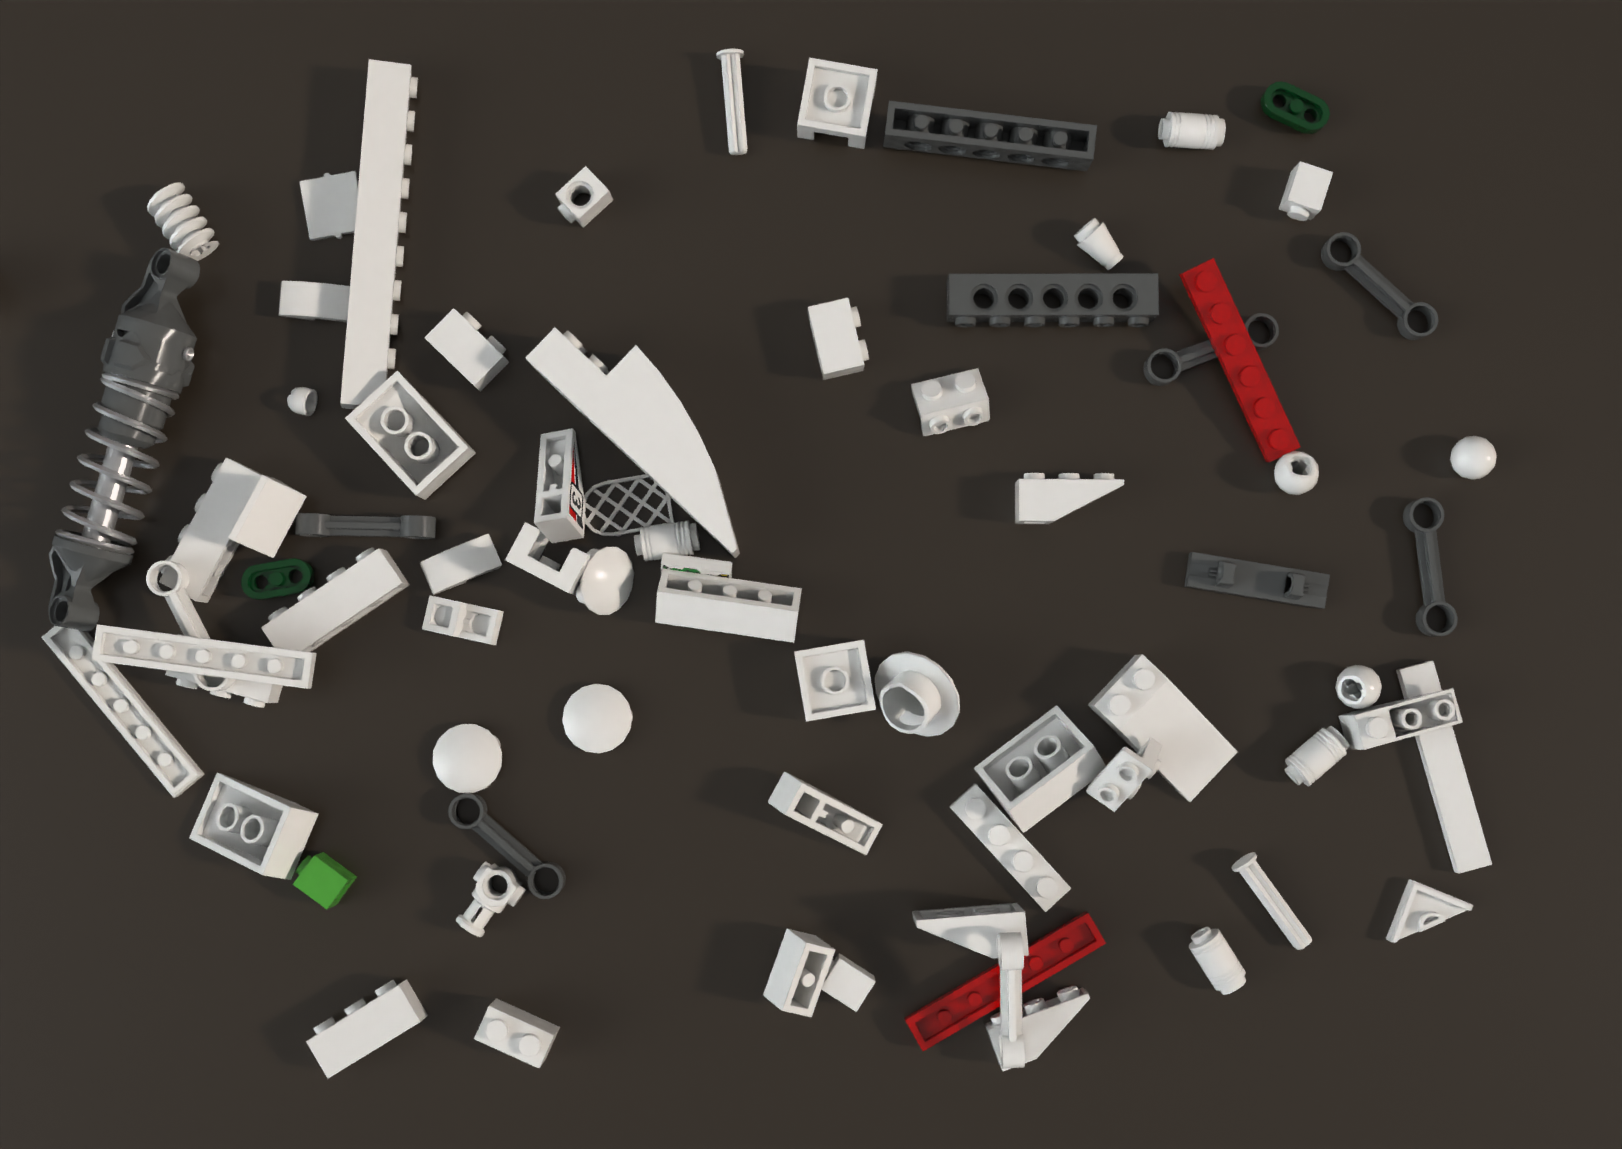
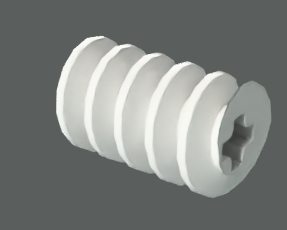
M181 182L170 184L153 195L149 200L147 210L155 218L157 226L162 228L164 237L170 239L171 248L178 253L199 261L211 254L220 243L218 241L209 242L215 232L212 228L203 229L207 224V219L203 216L196 217L200 209L196 205L189 206L193 198L190 194H182L185 190L184 184Z

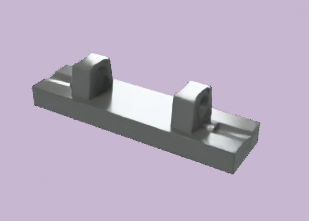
M1190 552L1184 587L1325 609L1330 574ZM1288 576L1291 579V587L1289 591L1284 593L1286 577Z

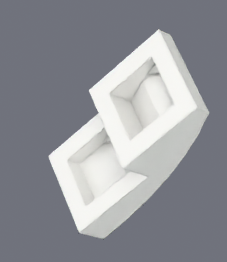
M281 281L278 316L305 320H315L316 318L347 323L350 286L304 281Z
M488 533L420 562L430 589L433 595L464 584L469 579L499 569L502 563Z
M429 595L422 629L496 645L504 611Z

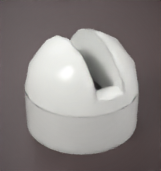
M306 387L294 388L287 397L289 408L300 415L311 416L314 413L318 401L316 390Z

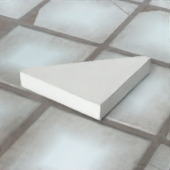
M1409 879L1386 940L1396 943L1404 937L1443 923L1446 919L1462 912L1471 911L1473 905Z

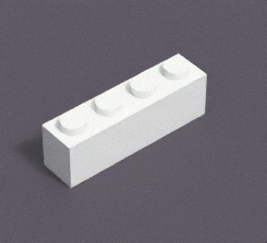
M227 457L223 463H219L214 469L211 476L213 482L207 493L202 494L196 502L194 508L195 516L191 523L184 526L178 536L179 545L174 554L166 559V561L179 563L186 568L189 574V584L186 591L190 599L197 602L208 603L240 543L229 539L228 536L262 475ZM166 566L161 570L163 575L159 582L174 589L178 582V573L173 567Z
M369 548L356 557L357 563L347 570L345 567H342L332 572L326 578L328 583L319 589L312 587L301 593L297 597L299 602L289 609L282 607L268 616L270 622L262 626L261 629L275 648L311 652L410 584L387 550Z
M663 568L657 589L655 623L794 643L802 588Z

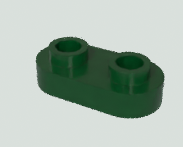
M1281 81L1271 84L1261 98L1262 110L1268 117L1304 134H1314L1320 131L1329 120L1330 110L1323 99L1287 82ZM1273 99H1280L1283 107H1276L1273 104ZM1304 113H1310L1314 121L1308 122L1305 120Z
M296 558L257 564L245 570L241 578V586L247 596L258 600L301 594L312 586L314 571L309 563ZM299 570L302 573V579L295 583L292 575L295 571ZM265 576L268 583L264 589H261L258 586V580Z

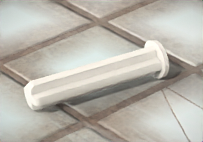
M735 48L723 49L718 51L716 56L717 59L721 60L729 153L731 155H743L747 153L748 149L740 58L744 56V51Z
M1251 852L1241 857L1233 864L1232 870L1240 872L1292 946L1297 950L1304 949L1312 942V938L1256 862V853Z

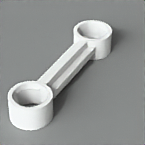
M166 560L154 563L146 575L149 589L154 594L165 597L184 636L210 639L186 591L189 584V574L186 568L179 563ZM166 566L173 567L178 573L177 585L170 591H162L157 581L159 572ZM194 674L196 683L207 691L226 690L235 681V679L225 678L219 686H213L207 682L205 675Z
M1021 932L998 933L997 948L1000 967L1001 1031H999L1000 1062L1002 1069L1024 1068L1025 1047L1022 1033L1023 940Z

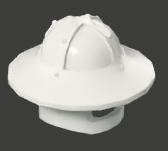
M906 651L890 655L879 665L875 675V690L883 715L891 727L899 732L914 733L928 737L942 735L954 726L960 713L959 694L952 678L939 664L924 655Z

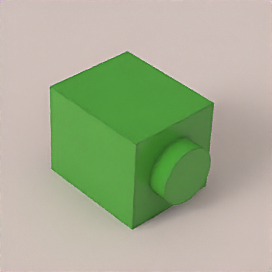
M322 852L313 857L308 855L301 862L296 870L299 876L293 885L325 909H329L338 904L357 876Z

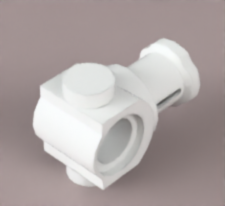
M486 861L473 877L477 881L476 888L472 892L474 900L464 914H459L456 918V922L462 928L477 937L484 935L485 931L483 928L495 912L501 913L507 903L514 907L526 891L521 886L523 883L518 881L517 875L512 869L499 867L496 864L491 865ZM494 875H500L506 879L508 886L505 893H499L493 889L492 878ZM481 908H482L481 913L478 915L477 918H475L476 915L479 913V911H480Z

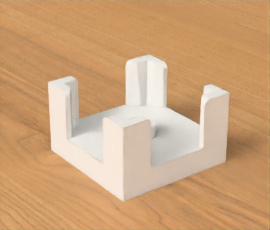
M809 57L797 122V137L814 140L815 132L846 137L848 138V146L865 149L878 69Z
M525 522L505 560L576 596L577 587L581 583L582 572L590 559V555L572 548L559 572L561 564L542 555L549 540L538 528Z
M864 640L794 651L806 722L876 710Z

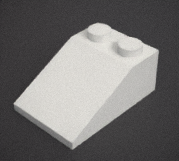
M398 371L345 418L416 496L424 500L476 454L455 429Z
M217 773L189 839L261 875L291 880L318 813L288 799L222 773Z
M1017 903L912 911L913 920L917 928L990 958H998V933L1021 932L1024 956H1029L1025 911Z

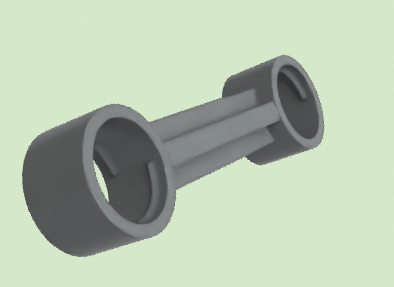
M1340 232L1324 243L1321 249V259L1325 266L1334 271L1346 270L1398 318L1397 327L1403 337L1409 340H1420L1436 329L1438 325L1436 310L1424 302L1413 303L1360 255V242L1354 235ZM1342 241L1350 247L1351 258L1348 262H1338L1332 257L1330 252L1332 242ZM1418 310L1426 316L1428 321L1426 331L1418 333L1409 327L1407 317L1410 311Z
M1257 313L1247 319L1244 324L1247 331L1252 321H1261L1268 326L1270 330L1269 341L1265 342V344H1259L1252 340L1256 351H1261L1276 341L1279 335V326L1271 315ZM1210 340L1176 352L1171 349L1162 348L1154 351L1146 359L1143 371L1146 379L1151 384L1165 386L1174 381L1181 371L1217 359ZM1165 356L1172 361L1174 371L1170 378L1161 379L1154 375L1151 370V361L1155 357Z
M1424 497L1410 502L1405 507L1403 522L1410 531L1415 533L1424 604L1416 613V625L1423 634L1430 637H1438L1450 634L1457 625L1458 617L1455 609L1445 602L1436 529L1444 521V509L1437 500ZM1419 504L1428 505L1433 511L1434 519L1431 526L1427 529L1417 525L1413 518V511ZM1433 606L1441 608L1446 614V625L1440 631L1432 630L1426 622L1427 612Z
M298 513L295 520V535L306 537L355 536L435 539L436 517L404 515L401 517Z
M464 793L451 801L448 809L451 822L461 829L472 828L527 876L529 890L534 896L540 899H550L562 891L566 882V875L562 867L554 862H542L487 814V804L480 795ZM465 798L476 801L480 808L479 818L470 824L463 823L458 818L456 812L459 801ZM549 867L555 870L559 878L556 890L543 892L536 887L534 881L535 874L541 868Z

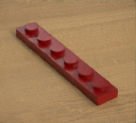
M1211 258L1179 274L1265 461L1270 463L1300 448L1298 439L1215 259Z
M1087 911L1028 945L1029 956H1024V968L1022 970V993L1106 944ZM999 962L904 1018L922 1051L927 1050L1000 1007Z

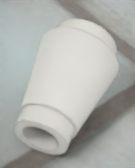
M1096 218L1090 220L1074 235L1078 241L1077 246L1102 266L1104 265L1107 270L1115 266L1124 257L1119 252L1120 250L1104 222L1099 223Z

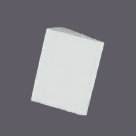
M261 475L228 538L274 558L307 496L275 478Z

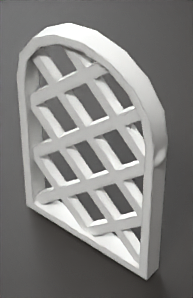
M647 474L607 480L593 485L585 493V507L592 511L588 518L585 514V524L599 535L618 537L624 534L640 532V528L627 530L633 520L643 527H649L657 516L667 523H673L671 497L666 492V495L658 491L656 489L658 485L655 482L651 486L644 481V478H650ZM635 480L629 490L618 484ZM639 482L649 489L642 500L632 493ZM611 485L605 494L597 490V488ZM615 486L626 493L619 504L608 497ZM592 492L601 497L595 508L586 503ZM653 492L663 498L657 509L646 503ZM629 496L640 503L633 514L622 507ZM605 500L616 507L609 518L598 511ZM666 503L670 519L660 513ZM643 506L653 512L647 523L636 517ZM619 510L630 517L623 528L612 521ZM595 515L606 521L600 531L590 524ZM609 524L619 530L618 532H604Z

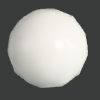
M1467 436L1459 440L1452 448L1450 461L1453 470L1461 477L1471 480L1481 479L1488 475L1495 467L1497 454L1494 446L1486 438Z
M1292 451L1283 455L1277 461L1274 470L1275 482L1279 488L1293 495H1301L1313 489L1317 484L1319 467L1314 458L1300 451Z
M1353 665L1345 668L1339 674L1335 689L1338 698L1344 705L1355 709H1364L1370 707L1378 700L1382 685L1379 676L1373 669L1363 665Z

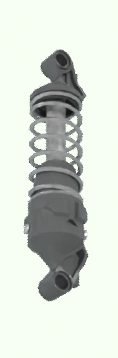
M166 247L157 250L151 258L141 287L122 304L121 314L118 316L112 337L105 340L100 357L104 364L103 372L105 373L101 374L102 378L100 380L106 387L102 401L92 405L101 414L98 428H88L85 430V433L91 439L108 447L105 455L81 454L77 456L81 464L100 472L98 481L79 479L69 483L73 490L91 498L92 501L90 507L70 505L61 510L69 519L84 525L83 532L65 529L55 531L57 535H54L53 547L49 552L51 569L55 580L48 606L49 620L54 626L91 631L97 625L100 615L99 606L93 599L91 589L113 572L131 565L134 550L130 546L137 544V541L127 534L114 530L118 518L141 520L145 517L143 512L122 503L125 492L135 494H149L152 492L150 486L130 477L132 467L155 469L160 466L156 459L137 450L138 448L147 449L155 445V443H163L168 440L166 435L160 430L163 429L166 418L175 415L174 410L170 407L171 400L178 399L180 397L178 394H181L183 387L189 386L195 367L191 360L194 356L197 338L186 323L177 296L184 289L191 288L197 282L200 274V264L197 260ZM93 461L103 462V464L99 465ZM84 487H93L95 491H90ZM73 512L88 513L87 518H84Z

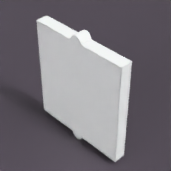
M356 171L335 175L325 173L324 177L299 181L311 241L330 237L341 239L343 235L354 233L358 195Z

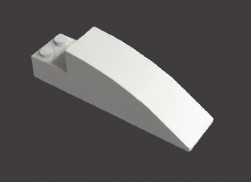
M554 327L526 356L527 361L736 558L740 551L719 476L696 427L681 401L658 369L635 345L609 372L608 368L594 354L589 358L584 355L587 351L572 333L567 330L562 334Z

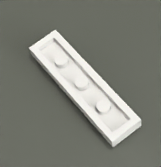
M974 783L949 806L1045 912L1071 889L977 784Z

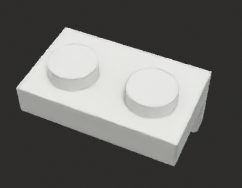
M978 368L911 384L923 436L942 434L949 430L975 426L990 420L989 398Z
M1150 737L1137 753L1127 747H1123L1090 783L1086 792L1115 812L1127 798L1131 800L1135 796L1145 778L1150 779L1156 773L1161 764V761L1157 758L1163 745Z

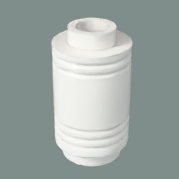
M1168 112L1166 118H1161L1158 137L1163 140L1165 147L1214 150L1216 147H1221L1224 142L1226 124L1225 120L1220 119L1218 115Z
M689 520L640 527V534L634 535L637 556L643 555L645 562L661 560L663 553L688 556L694 555V551L700 550L697 524H690Z
M1334 727L1321 728L1295 750L1292 755L1285 759L1288 766L1285 772L1297 785L1304 783L1310 786L1347 754L1346 750L1350 747L1349 743Z
M1204 927L1191 936L1193 941L1189 944V949L1194 954V957L1215 990L1221 991L1223 995L1238 990L1245 984L1246 971L1219 929Z

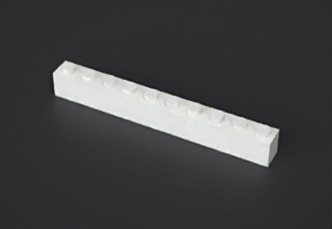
M369 59L341 388L340 404L345 409L357 408L387 380L388 369H395L396 349L390 348V336L397 335L399 314H392L393 301H400L402 280H395L396 267H403L404 246H398L399 233H406L407 212H401V200L409 198L410 179L403 178L404 165L411 166L413 145L406 144L407 131L414 132L415 111L409 110L410 98H417L418 77H412L410 64Z

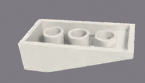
M1143 654L1134 655L1088 704L1136 752L1140 750L1150 737L1162 744L1163 746L1157 758L1161 761L1157 772L1188 802H1191L1238 752L1182 692Z

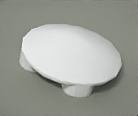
M618 547L593 548L587 552L590 555V559L582 572L581 583L576 590V598L580 603L586 604L587 608L598 615H610L619 610L630 595L634 579L632 562L627 553Z
M592 684L581 687L570 696L564 707L562 721L566 735L575 746L585 752L603 753L613 750L624 742L631 729L633 714L628 701L621 692L609 685Z
M460 724L448 729L438 739L433 750V767L437 777L447 788L458 793H475L488 788L497 778L502 767L501 743L488 729L477 724Z

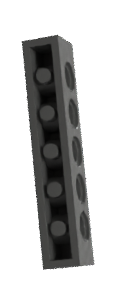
M889 101L883 147L1087 171L1094 159L1097 125Z
M1158 273L949 274L946 281L947 322H955L956 327H974L976 322H989L991 327H1008L1010 322H1024L1025 327L1045 326V322H1059L1060 327H1077L1080 325V322H1093L1094 327L1114 326V322H1128L1129 327H1145L1159 315ZM979 294L986 295L991 300V306L986 309L979 308L975 305L973 298ZM1018 294L1024 298L1026 306L1021 309L1014 308L1010 305L1008 297ZM1047 294L1055 295L1060 301V307L1056 309L1047 307L1044 304L1043 296ZM1081 294L1091 296L1094 300V307L1090 309L1082 307L1078 302V296ZM1121 294L1125 296L1129 303L1128 308H1118L1113 302V295Z

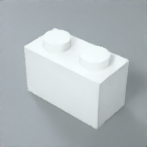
M849 298L809 306L808 318L823 380L863 371L864 361L869 360L865 339L858 340L856 327H861L857 306L850 307Z
M453 308L424 338L481 392L509 363L502 355L506 348L492 335L485 339L477 331L482 325L466 311L461 315Z
M786 929L763 996L781 1011L812 1017L835 949L816 935Z
M496 998L488 1006L474 1039L540 1068L547 1058L560 1027Z

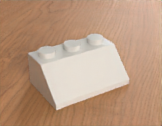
M1056 705L975 766L974 770L1007 814L1024 833L1092 782L1106 765L1095 746Z

